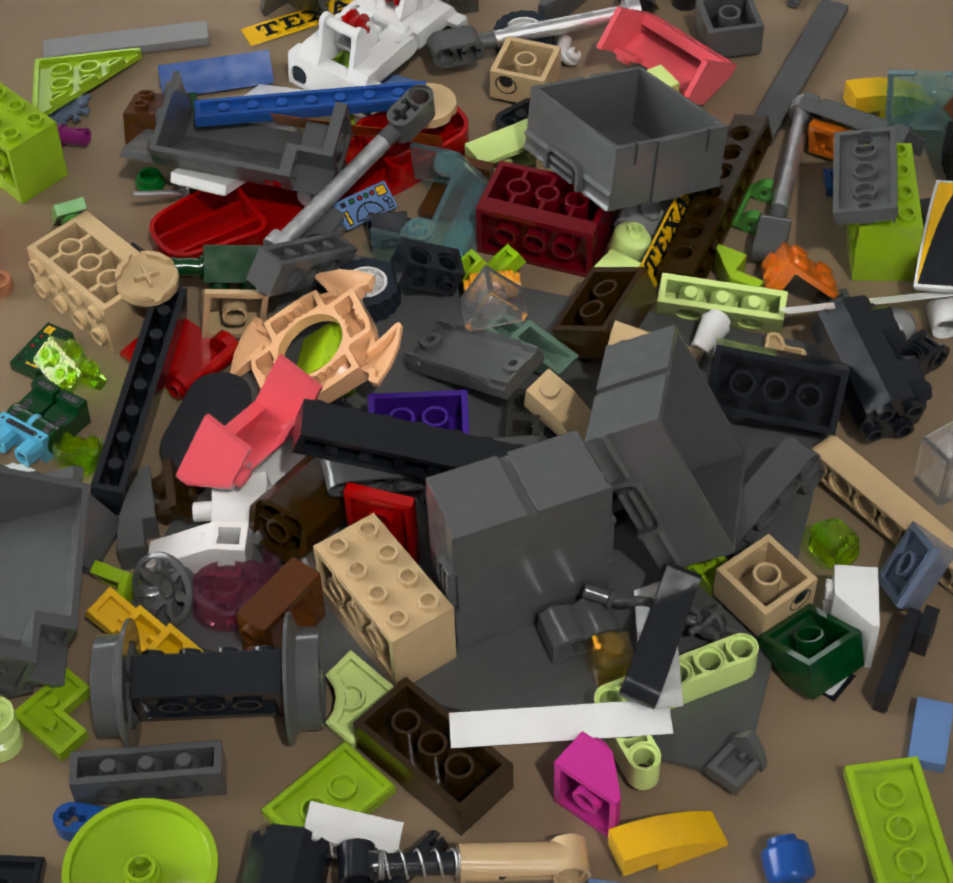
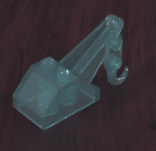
M888 69L885 119L890 121V127L897 123L911 128V130L946 131L947 123L952 121V119L941 106L953 97V70Z

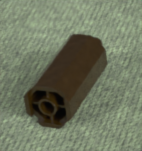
M305 456L250 505V529L253 533L260 532L263 539L259 543L265 551L285 562H288L292 557H299V559L306 557L313 550L314 545L323 541L347 518L344 497H332L327 492L320 466V458Z

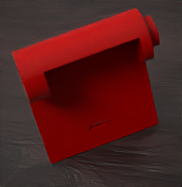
M186 318L164 388L167 389L173 398L183 400L188 389L197 379L210 373L222 372L232 363L233 355L239 342L233 335L224 330L219 331L212 338H202L201 328ZM138 337L120 351V356L129 363L131 362Z

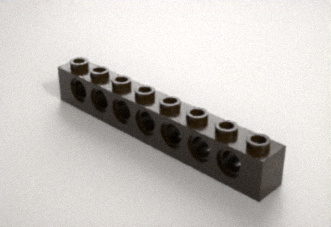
M734 115L727 130L721 168L723 173L720 177L721 186L697 191L692 202L688 203L687 213L683 221L679 222L677 233L673 241L669 242L663 261L658 264V280H661L662 273L707 279L715 262L716 247L718 244L723 245L773 139L768 116Z

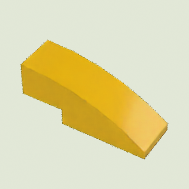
M883 77L846 80L843 99L849 107L866 113L875 112L878 117L883 119L933 109V103L923 87L912 82Z
M712 811L669 813L608 829V846L623 877L654 865L657 871L728 846V841Z

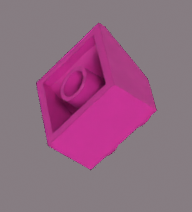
M582 731L554 762V802L608 838V829L617 827L620 823L621 795L613 751L610 750L603 740L597 737L592 738Z

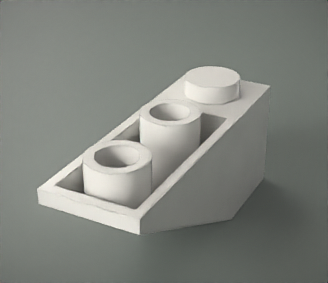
M213 521L150 541L148 554L153 552L168 553L177 558L183 566L189 568L193 574L249 575L253 553L249 522ZM151 559L146 563V567L153 572H157L155 569L156 559ZM165 561L167 569L174 568L173 565Z

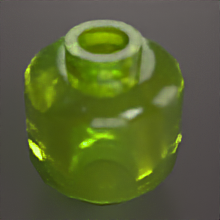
M829 518L817 522L811 528L808 549L827 568L834 569V565L850 566L856 561L860 553V539L841 519Z

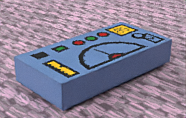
M381 181L336 202L332 207L345 214L343 226L346 227L345 232L367 223L366 216L388 213L395 210L398 206L386 182Z

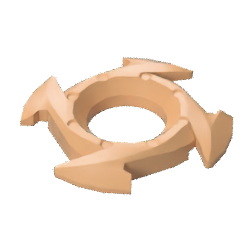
M345 269L321 272L315 275V279L328 292L320 294L317 290L305 294L265 322L256 316L253 318L236 347L230 373L241 377L252 370L260 388H262L277 357L280 354L285 356L287 348L297 335L315 323L333 321L342 327L340 347L325 366L308 374L323 386L316 400H322L329 404L367 380L374 387H378L391 369L400 348L403 326L400 322H397L379 338L377 327L362 301L366 293L373 292L376 279L374 275L359 270Z

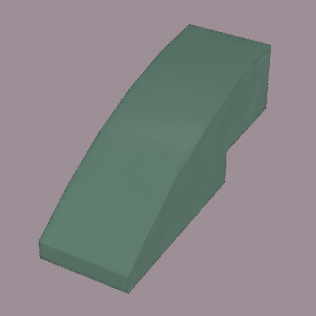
M503 308L482 327L483 330L521 340L523 344L528 343L539 346V349L543 351L545 360L534 372L540 374L550 369L560 377L579 357L578 354L530 319L523 324Z

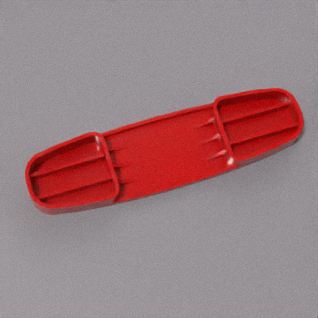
M457 106L455 116L453 114L451 121L437 128H423L419 132L421 134L441 136L444 146L414 142H395L338 201L381 181L386 182L392 196L411 188L435 175L434 157L438 150L465 156V143L469 142V122L465 113ZM381 111L364 117L356 125L384 129L388 125V111ZM352 136L346 156L347 165L375 137ZM252 182L244 183L226 196L197 190L158 212L153 217L149 226L153 251L160 252L172 259V257L200 258L204 244L264 246L263 240L274 229L281 231L305 206L299 202L297 191Z

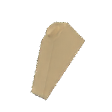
M546 370L526 390L524 406L556 435L559 436L577 430L585 443L591 410L568 384L552 370Z

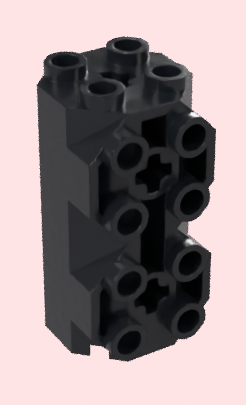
M865 295L841 298L834 302L836 307L834 310L828 313L825 308L817 314L811 328L813 336L824 359L848 364L850 372L844 400L858 430L865 436L868 442H875L883 438L895 436L898 438L906 437L914 431L913 425L919 422L927 407V401L932 398L931 384L926 381L916 356L901 355V350L906 347V336L900 330L890 306H876L873 302L871 304Z

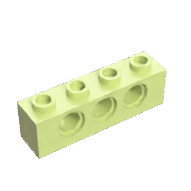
M662 273L657 299V314L700 322L704 313H708L711 309H717L729 317L731 321L729 327L766 333L777 332L781 335L785 312L779 308L786 307L788 291Z

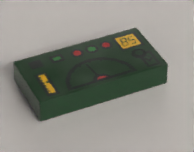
M47 322L10 361L11 369L33 380L37 376H42L75 341L73 332Z

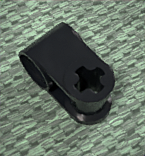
M924 329L918 331L912 338L907 340L906 347L901 350V355L903 356L913 355L917 357L919 367L924 376L938 369L946 361L950 353V348L947 345L938 344L929 337V333Z

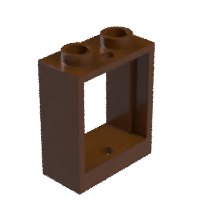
M292 557L236 613L243 651L253 650L254 647L260 645H269L282 650L283 623L286 612L292 613L298 626H316L326 616L321 574L318 571Z

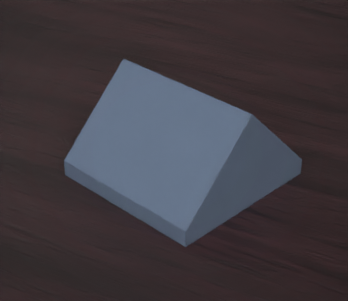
M912 521L879 571L878 582L896 607L900 609L912 607L919 610L952 562L953 548L918 523Z

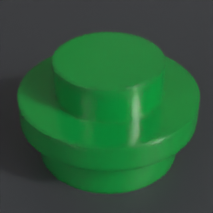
M143 168L137 174L135 180L136 188L139 191L161 190L165 185V178L157 168Z

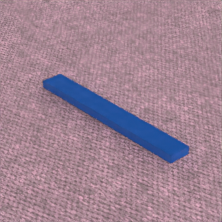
M426 81L194 100L196 127L274 121L270 114L299 118L332 116L335 102L348 104L349 114L388 111L409 88L416 84L426 85Z

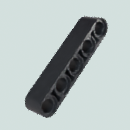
M671 562L667 563L618 696L652 710L655 709L702 577L701 574Z

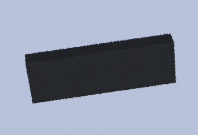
M909 607L877 687L872 710L883 714L888 711L912 650L915 634L923 615L920 610Z

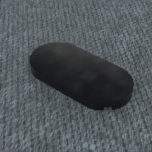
M228 372L210 373L197 379L188 389L161 439L160 449L163 460L171 458L174 460L175 467L179 469L205 415L209 413L225 426L252 404V394L248 383L243 378Z

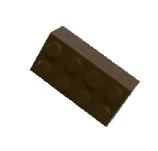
M405 677L353 722L356 747L462 836L514 788L513 763L492 746L451 748L450 712Z

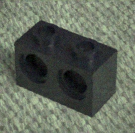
M402 238L391 258L397 286L453 297L465 277L460 252L456 248Z

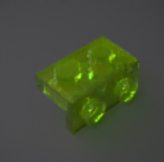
M49 335L33 358V362L51 382L60 386L61 390L66 389L73 393L79 383L101 390L108 381L99 371L100 365L83 353L84 347L70 338L65 341Z

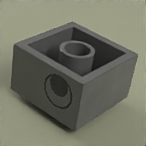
M696 0L694 26L701 43L724 57L761 52L764 24L753 0Z

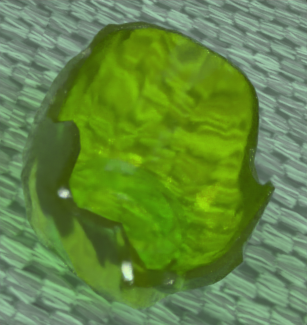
M65 432L59 444L56 442L53 444L55 461L60 469L78 466L84 468L83 476L92 474L96 470L104 445L102 441L103 436L96 438L94 434H91L85 440L82 437H73L69 432Z

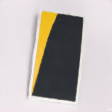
M936 180L918 255L913 285L915 291L953 293V181Z

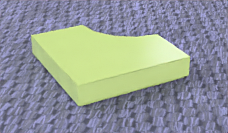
M350 650L326 674L327 681L335 691L336 700L334 710L325 723L327 728L343 742L346 741L355 748L353 722L393 689L394 686Z

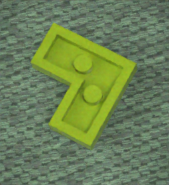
M66 667L64 686L50 688L48 685H44L15 710L20 727L61 762L70 756L71 751H76L90 738L88 731L70 716L75 709L90 698V686Z

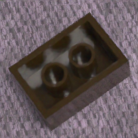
M592 267L551 328L554 337L578 354V359H603L615 320L639 328L658 298L646 267Z

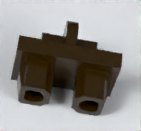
M169 458L162 462L163 473L151 479L155 494L161 499L167 497V499L155 504V513L166 524L180 518L188 525L194 522L192 514L193 501L197 500L198 495L203 493L207 487L185 485L176 477L178 469L174 465V460Z

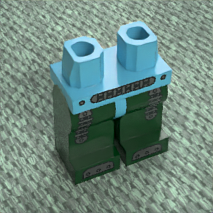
M37 376L30 383L32 390L21 401L11 405L6 412L3 411L0 414V452L4 454L12 446H16L17 448L14 450L16 459L27 467L38 459L48 463L53 458V453L63 448L91 423L87 400L66 389L61 390L60 386L41 376Z

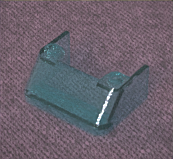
M412 142L410 151L415 178L446 184L447 187L432 220L413 218L405 223L401 233L371 227L369 232L374 257L391 262V258L402 238L459 249L460 256L462 257L471 248L473 250L476 248L475 207L489 180L457 151Z

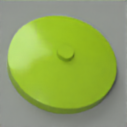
M131 799L105 808L90 818L78 830L64 856L62 883H218L220 866L217 847L205 823L186 807L164 799Z

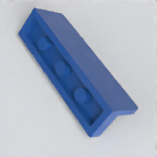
M269 50L158 65L162 94L165 83L171 80L173 71L180 72L186 93L197 92V95L274 83Z

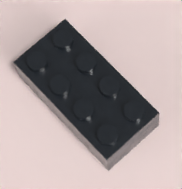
M717 338L707 383L721 409L726 414L835 436L850 370L847 363Z

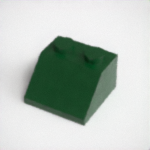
M810 603L758 636L759 644L785 683L812 700L865 665L861 631Z

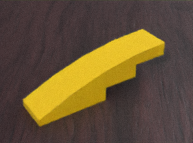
M109 587L85 614L89 620L107 634H119L125 619L132 618L138 629L141 653L146 650H160L164 654L179 653L180 650L186 648H195L204 652L171 623L165 626L140 604L135 608L112 587Z

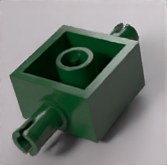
M204 244L200 258L172 257V261L178 269L179 276H200L202 283H209V289H229V283H240V290H256V287L246 280V277L259 248L263 245Z

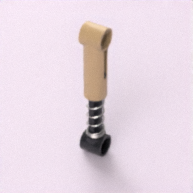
M571 833L556 836L550 841L458 843L456 849L451 847L448 852H438L436 848H433L430 852H420L416 848L410 853H403L400 849H397L395 853H387L384 849L377 850L372 841L361 838L343 841L337 847L339 883H378V881H383L387 877L391 880L393 876H406L407 880L410 879V876H424L427 879L428 875H441L443 879L446 875H454L459 883L553 880L554 883H586L591 878L586 839L579 834Z

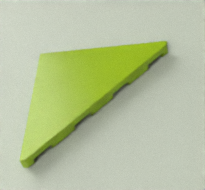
M141 48L34 59L32 105L48 116L142 59Z

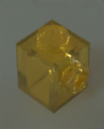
M609 631L601 635L592 636L591 662L597 688L626 676L634 654L628 631Z

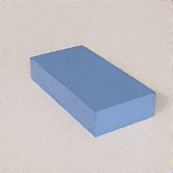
M917 696L907 757L918 756L922 769L944 773L953 717L952 703Z

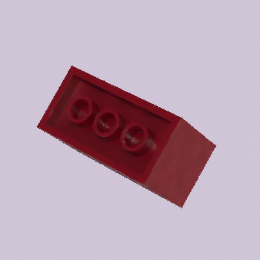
M501 160L475 207L477 252L495 256L502 248L509 244L523 257L526 264L580 277H586L591 268L601 260L614 231V210L606 212L581 192L576 193L574 191V184L568 183L557 173Z

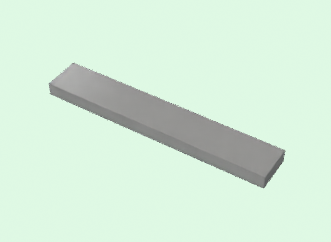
M207 20L43 40V57L138 47L141 48V53L207 46L210 45Z

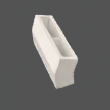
M310 801L304 827L313 832L311 839L320 844L321 837L329 841L331 856L337 859L338 845L343 841L355 838L372 841L377 850L384 849L387 853H395L399 849L404 822Z

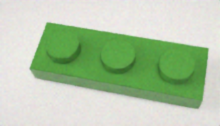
M84 197L53 205L50 212L53 224L61 223L63 225L86 211L87 207Z

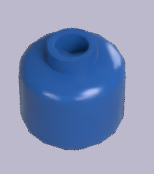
M784 834L766 841L767 846L761 851L760 857L767 883H806L815 877L814 862L809 844L805 840L797 839L796 834Z

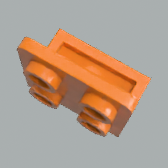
M783 241L775 253L770 252L762 262L761 272L765 288L783 290L796 274L832 299H836L839 295L836 286L837 282L832 275L833 270L822 261L815 263L809 259L808 253L796 244H793L791 247Z

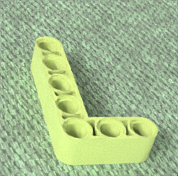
M737 633L679 655L683 704L752 677L756 670L759 645L757 640L749 634ZM625 677L600 686L595 692L594 703L630 701L618 696ZM651 735L632 736L630 738H603L610 750L613 751L617 764L632 787L638 790H648L656 786L660 776L661 753ZM639 764H646V765H648V766H650V767L644 768V767H640V766H638V765H639Z

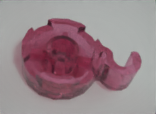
M263 549V564L255 560H247L245 562L235 561V566H218V562H213L201 568L193 577L194 597L192 609L194 616L203 625L214 630L231 631L239 629L236 613L280 570V558Z

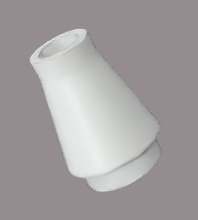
M711 309L708 313H704L690 346L704 351L702 357H705L715 346L716 339H723L730 332L729 326L731 321L729 317L717 309Z

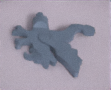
M89 93L86 95L82 94L48 116L56 121L57 124L67 125V122L64 121H68L69 118H73V122L77 123L78 120H81L78 114L88 116L90 108L84 107L88 105L91 95Z

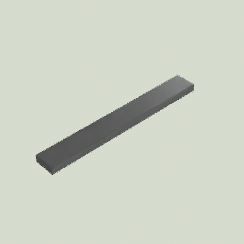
M821 0L754 114L769 117L773 138L769 146H772L786 122L793 98L803 92L847 15L849 5L831 0Z

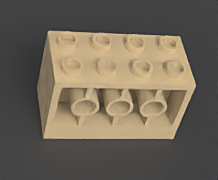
M87 210L27 247L30 258L28 265L35 277L34 288L41 298L50 300L59 313L68 315L77 328L86 330L99 346L104 345L114 354L139 336L148 307L136 306L125 301L117 292L115 283L117 265L131 254L132 257L140 255L138 250Z
M374 513L313 546L316 571L321 574L325 604L386 680L394 687L405 677L414 683L457 657L454 606Z

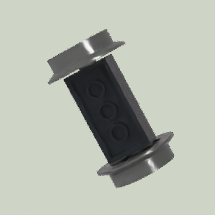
M286 612L283 623L282 650L269 645H260L254 647L253 650L239 651L234 647H220L216 652H201L199 649L186 648L180 650L179 653L164 654L160 650H146L141 653L136 623L132 618H127L119 634H98L94 639L90 665V698L95 732L100 739L122 738L125 747L130 748L139 746L142 721L285 715L288 743L290 746H295L301 731L324 730L326 672L321 625L298 626L292 613Z

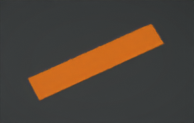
M270 114L275 123L279 125L305 128L307 121L325 125L330 123L329 121ZM352 125L353 135L376 137L383 130V128ZM418 133L409 141L444 146L441 136Z

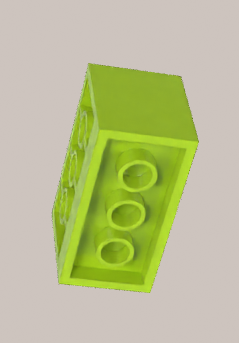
M0 82V188L24 204L66 177L68 171L56 121Z
M897 142L898 216L896 217V222L892 223V220L868 224H845L851 281L914 280L924 226L912 143Z

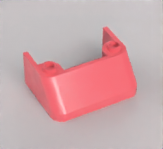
M617 6L596 46L600 50L613 51L617 54L615 58L618 61L629 66L633 62L650 69L661 64L680 83L679 92L697 105H704L732 76L737 67L731 60L664 19L649 12Z
M280 354L256 400L224 426L209 413L204 416L176 473V477L187 486L229 490L235 486L242 488L252 476L253 470L292 436L294 437L296 416L304 398L316 400L323 386L283 354Z

